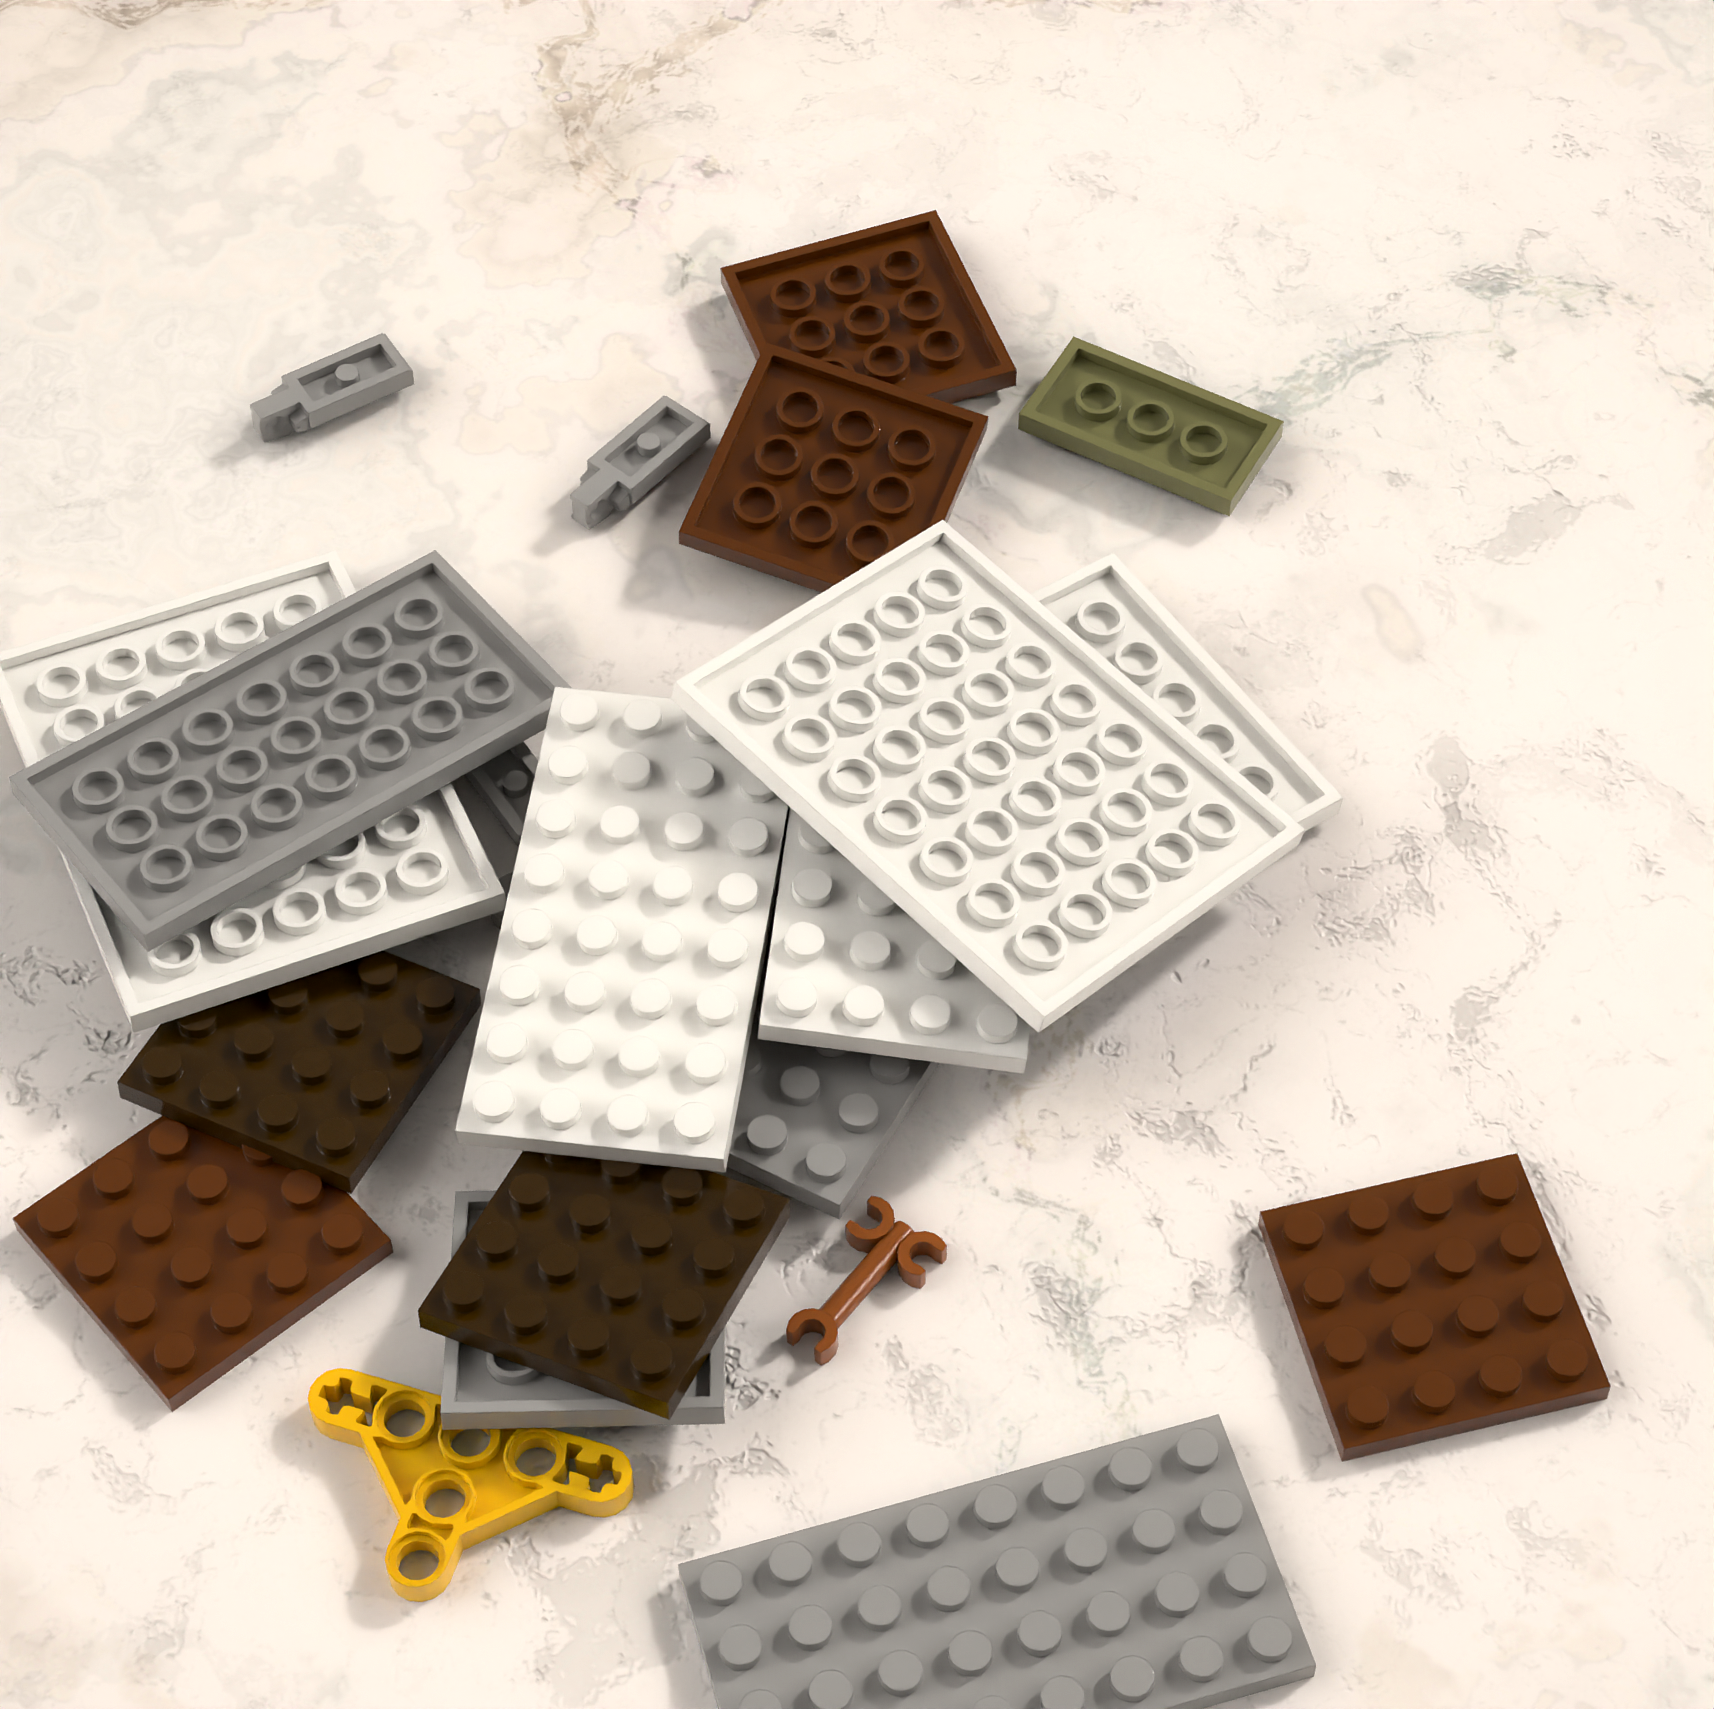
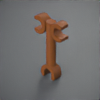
M871 1195L867 1200V1215L873 1220L880 1223L879 1226L873 1229H865L852 1220H849L845 1225L846 1240L850 1246L857 1251L868 1254L819 1309H803L795 1313L788 1321L786 1328L787 1343L792 1346L797 1344L806 1333L816 1332L823 1336V1339L814 1348L815 1362L819 1365L829 1362L836 1355L838 1349V1328L896 1262L898 1264L899 1276L903 1282L911 1287L921 1289L926 1284V1270L914 1263L912 1259L916 1256L927 1255L940 1264H943L947 1259V1245L941 1237L927 1231L914 1232L906 1223L902 1221L895 1222L894 1210L881 1197Z

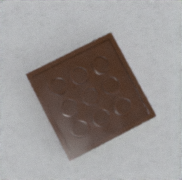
M936 210L720 268L721 284L756 361L765 343L768 342L950 404L1016 386L1017 369Z
M766 342L681 525L679 544L822 593L941 520H944L946 523L948 522L986 433L989 416Z
M163 1115L13 1217L19 1234L172 1412L393 1253L391 1239L347 1192L321 1182L320 1177L303 1169L292 1170L273 1162L272 1156L243 1144L242 1148H239Z
M1518 1153L1260 1211L1258 1226L1342 1462L1607 1399L1611 1385Z

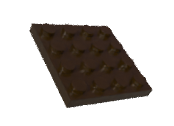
M384 950L160 1024L117 1081L119 1095L124 1100L239 1148H242L243 1144L270 1155L273 1162L292 1170L303 1169L318 1175L321 1182L352 1194L481 1006L480 989Z
M522 1151L418 1309L420 1328L670 1420L790 1218V1199L708 1170Z

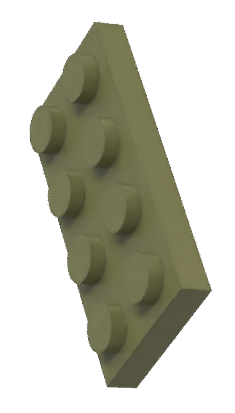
M1073 336L1019 412L1018 429L1230 516L1280 441L1284 421Z

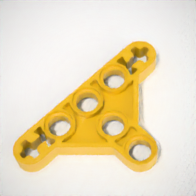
M343 1368L326 1371L317 1377L310 1387L308 1402L314 1425L321 1434L331 1439L364 1448L399 1521L387 1547L385 1564L391 1587L399 1596L408 1601L424 1602L434 1599L443 1593L452 1579L463 1550L548 1511L562 1507L592 1517L605 1518L617 1515L628 1506L633 1498L635 1486L630 1460L621 1450L613 1446L552 1428L480 1429L490 1437L489 1445L478 1455L462 1456L451 1448V1444L455 1436L466 1429L443 1430L440 1415V1395ZM344 1394L352 1395L354 1407L343 1406L338 1415L331 1414L328 1401L339 1402ZM401 1410H415L425 1417L424 1425L420 1431L408 1437L395 1436L386 1429L387 1422L391 1416ZM365 1412L373 1414L371 1426H368ZM536 1447L545 1448L556 1457L552 1468L545 1474L538 1476L526 1475L516 1466L517 1460L522 1453ZM572 1458L575 1459L577 1473L570 1471L569 1484L565 1485L563 1483L567 1479L569 1459ZM603 1470L613 1472L614 1484L606 1483L602 1487L601 1492L591 1491L589 1478L598 1479ZM454 1489L460 1492L465 1500L460 1511L453 1516L441 1518L431 1515L425 1509L429 1497L438 1490ZM414 1551H429L439 1559L438 1567L434 1573L425 1579L411 1580L399 1572L401 1561L405 1556Z

